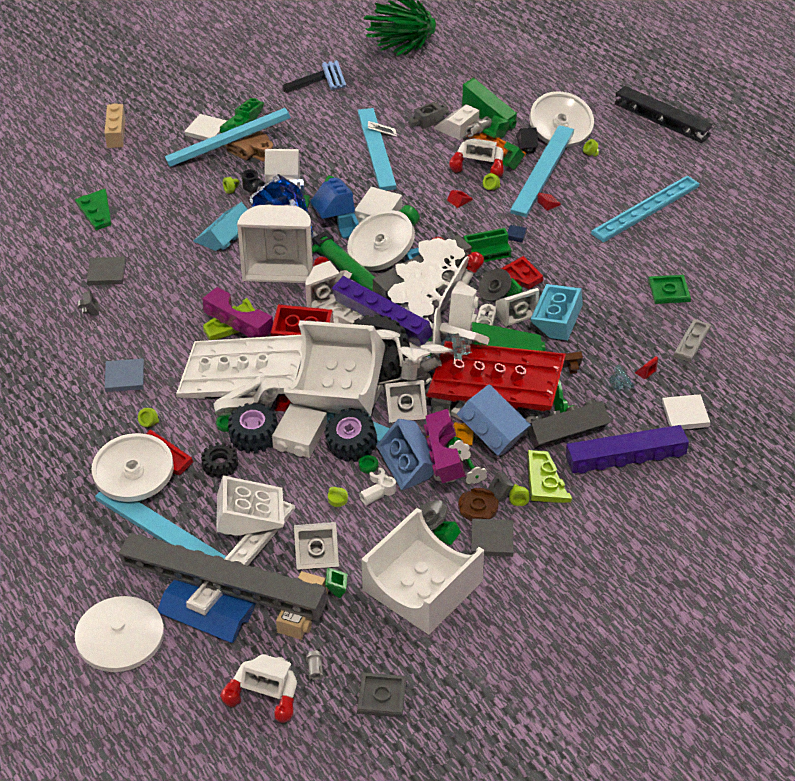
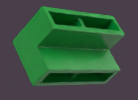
M505 228L463 236V239L472 247L471 253L479 252L482 254L484 262L511 257L512 250L508 244V233Z

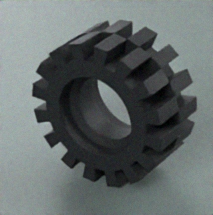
M219 442L215 443V446L211 444L209 449L205 448L201 454L203 471H205L206 475L210 474L212 478L217 475V479H221V475L227 476L228 473L232 475L233 471L237 470V452L230 444L227 446L223 442L222 445H219ZM217 458H225V459H227L226 461H224V462H222V463L212 462L213 460H215V459H217Z

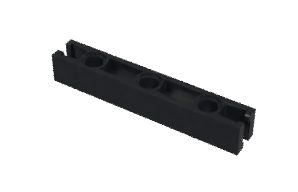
M627 86L622 87L616 92V97L621 98L615 101V105L699 143H703L711 136V133L707 131L712 128V124Z

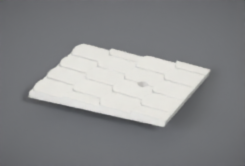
M302 335L194 341L176 397L203 399L205 397H223L259 376L278 380L280 388L278 394H284V387H292L298 375L302 358Z

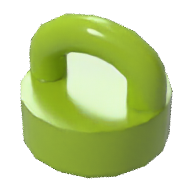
M594 139L588 140L583 146V152L588 156H598V142Z
M487 174L483 178V186L487 190L494 191L500 188V179L495 174Z
M231 177L224 178V191L228 194L234 193L240 181Z
M143 408L138 413L139 424L143 427H152L159 423L157 412L152 408Z
M514 484L513 489L509 492V501L515 506L526 505L530 500L528 489Z
M330 487L328 492L329 504L334 507L344 506L348 501L347 491L339 487Z

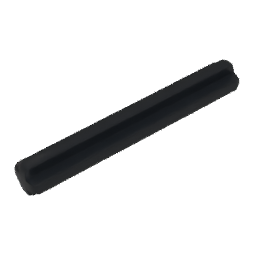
M324 70L283 84L282 87L283 91L288 93L327 78Z

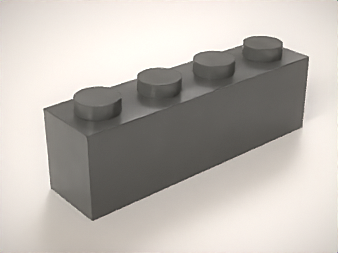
M595 400L584 403L583 407L578 408L575 405L567 408V411L563 413L555 411L548 414L549 417L542 418V416L531 419V423H529L531 426L527 431L533 447H541L606 427L611 422L603 401L595 402Z

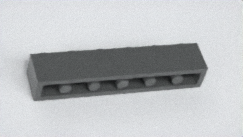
M459 235L451 239L456 240L457 246L464 250L465 255L463 258L455 260L456 267L462 263L466 256L471 254L472 249ZM418 255L402 264L406 265L411 261L422 263L424 259L421 255ZM444 258L445 263L451 266L449 264L451 261L448 258ZM396 267L373 278V292L390 301L391 298L388 296V291L394 284L404 282V279L397 275Z

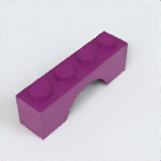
M216 287L202 298L203 310L207 315L229 325L249 338L266 337L271 333L273 326V317L259 309L251 312H241L233 309L231 294L219 287Z
M445 409L426 415L427 424H424L426 435L429 436L426 439L429 448L432 449L429 453L432 462L435 463L432 465L435 476L440 477L442 484L465 477L463 462L457 448L445 447L448 441L456 436L449 410Z

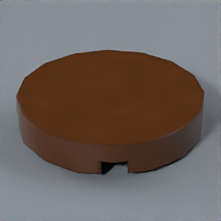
M472 488L471 491L462 493L459 498L458 509L460 514L467 520L492 519L498 512L499 501L490 490Z

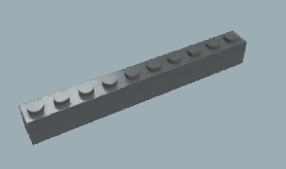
M129 533L118 553L122 564L198 587L205 581H208L205 587L211 590L221 589L220 591L223 594L317 621L328 601L326 587L318 583L311 584L296 577L290 578L278 572H268L257 566L251 567L239 561L233 562L217 555L211 556L200 550L193 551L181 545L168 544L160 539H150L142 534Z

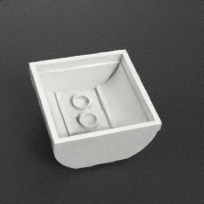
M258 205L245 211L237 223L242 281L305 283L313 268L311 219L308 213L297 206Z

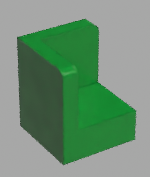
M495 115L493 116L490 128H484L483 133L493 138L505 137L510 121Z
M506 142L503 147L508 153L502 160L503 165L515 170L525 154L520 148Z

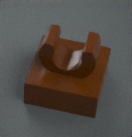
M582 351L565 353L566 356L562 368L568 367L570 374L577 373L583 360Z

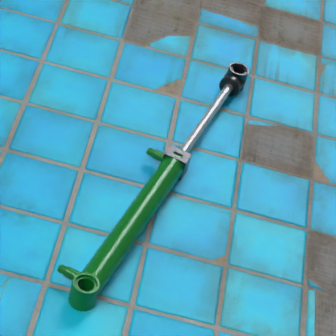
M248 169L242 172V185L245 191L251 192L254 196L262 195L273 205L284 206L266 190L267 185L258 178L256 170ZM311 229L313 241L312 254L316 252L320 256L324 255L341 271L347 270L352 273L351 280L373 291V278L375 276L334 242V237L328 231L318 235Z

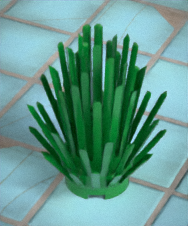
M388 0L390 4H387V6L374 3L377 8L375 13L389 16L366 15L364 20L384 21L371 22V26L366 28V30L380 33L366 34V36L370 38L383 37L377 40V42H383L377 46L389 45L381 48V51L409 40V42L393 51L397 52L402 49L396 56L405 50L407 51L404 55L414 48L415 51L418 48L420 49L423 43L429 40L430 36L435 33L436 21L435 18H432L431 12L426 11L423 4L418 0L417 3L414 0H398L411 10L391 0Z

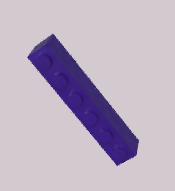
M342 276L332 287L338 303L363 316L370 315V317H373L375 314L381 315V317H391V320L394 319L400 323V326H403L408 340L419 347L424 345L433 335L428 320L345 276Z
M676 425L569 443L566 445V459L572 474L586 473L590 470H604L614 466L623 467L626 464L632 463L641 464L649 460H662L673 456L681 457L687 454L689 441L682 426Z

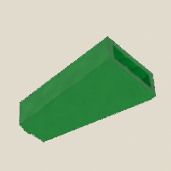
M475 78L463 84L462 107L468 105L478 109L479 119L481 120L484 117L492 120L493 116L498 115L510 121L507 131L515 128L517 113Z
M472 322L471 324L472 332L489 337L487 346L545 351V342L541 341V335ZM472 341V344L486 345L483 343Z

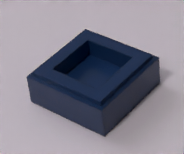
M510 225L507 232L508 240L523 243L527 228Z

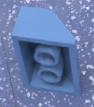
M490 384L469 399L457 413L497 456L507 453L531 426Z
M397 419L376 446L400 489L404 490L430 479L434 474L432 465L435 463L432 462L429 453L432 449L429 448L427 440L417 423L412 420Z

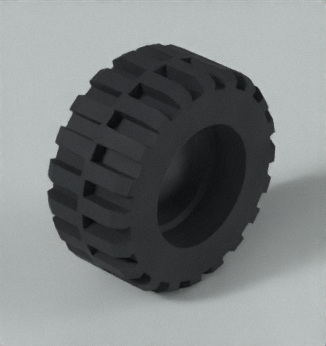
M374 314L373 317L366 315L363 319L358 318L354 320L353 324L368 325L374 326L376 330L397 332L400 334V337H398L400 346L410 347L403 326H400L398 321L391 320V317H381V315ZM382 339L385 345H388L390 348L383 355L378 383L398 379L402 372L397 344L392 339ZM402 354L403 360H404V362H405V358H408V357L405 356L404 354Z

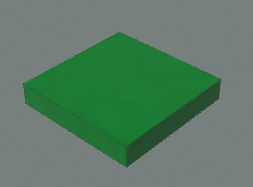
M684 275L648 277L655 304L691 302V296Z

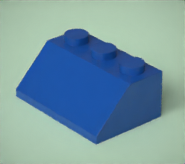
M330 178L329 181L324 182L310 200L311 206L321 218L355 212L353 192L339 178Z

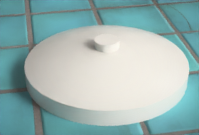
M559 91L540 96L534 102L529 117L531 128L537 127V136L547 144L559 125L574 129V134L566 147L576 146L586 141L594 125L593 113L582 99L573 94Z
M385 210L374 213L362 220L352 231L347 245L348 254L366 270L376 271L388 268L400 261L410 250L415 237L414 227L409 218L399 211Z
M141 433L127 434L109 441L97 452L92 463V476L96 487L105 496L123 502L140 501L155 495L166 486L173 473V458L168 446L157 437Z
M130 596L109 598L92 606L81 617L75 631V642L82 659L90 666L107 672L127 671L144 664L158 651L164 637L163 622L157 609L143 599Z

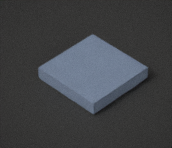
M144 359L106 361L105 392L144 389Z

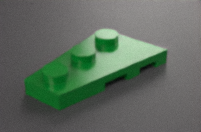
M106 188L75 199L76 205L96 231L111 225Z

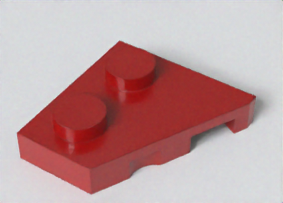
M524 256L501 268L506 270L511 278L520 286L527 289L544 281L543 275Z

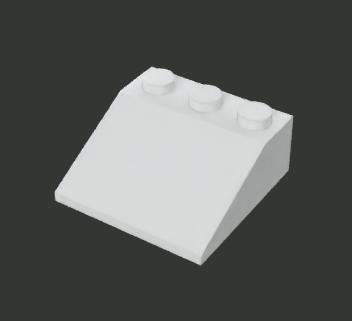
M228 476L222 477L217 493V532L238 536L283 528L284 511L281 487Z

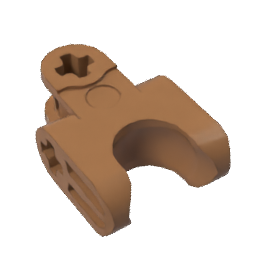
M262 131L245 136L242 140H236L225 145L228 152L244 160L252 156L265 162V149H273V143L269 140L266 133Z

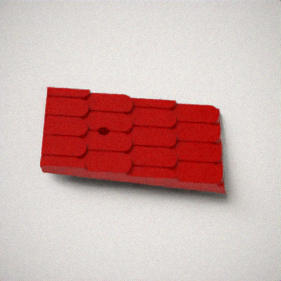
M445 341L443 346L452 349L453 354L449 352L440 354L441 366L435 368L426 397L454 402L456 400L467 402L490 384L513 408L522 407L539 411L551 409L566 356L565 353Z

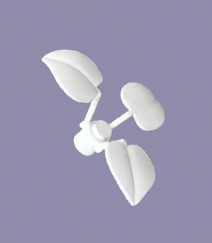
M376 330L381 339H392L396 342L400 366L402 367V379L416 380L417 368H420L422 358L430 355V352H449L453 354L452 349L438 344H424L420 348L401 347L398 338L400 337L399 333L390 330ZM402 354H404L405 356L408 357V358H405V362H404V360H403Z

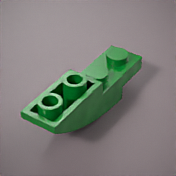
M250 98L235 109V115L220 126L219 132L224 133L256 120L264 106V102L258 101L256 98Z

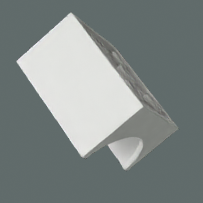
M300 320L299 327L302 334L300 369L292 387H284V394L294 405L317 411L337 412L339 414L343 409L348 411L349 408H353L355 411L356 409H361L362 413L365 411L368 413V416H371L385 350V343L375 327Z
M416 508L361 559L363 591L429 635L483 581L484 550L478 547L475 554L466 555L451 549L432 533L423 518L422 511Z

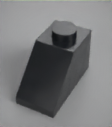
M537 127L520 128L516 133L519 148L526 153L534 152V149L538 148Z

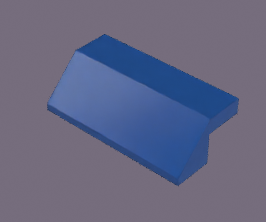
M173 580L164 591L157 611L184 624L234 643L242 622L250 620L256 603L223 594L208 613L203 615L187 608L186 602L199 587Z

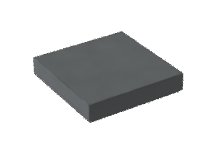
M90 258L87 285L123 284L126 258Z
M472 519L471 555L475 554L476 549L480 547L484 550V556L513 557V520Z
M362 672L357 714L402 718L407 676Z

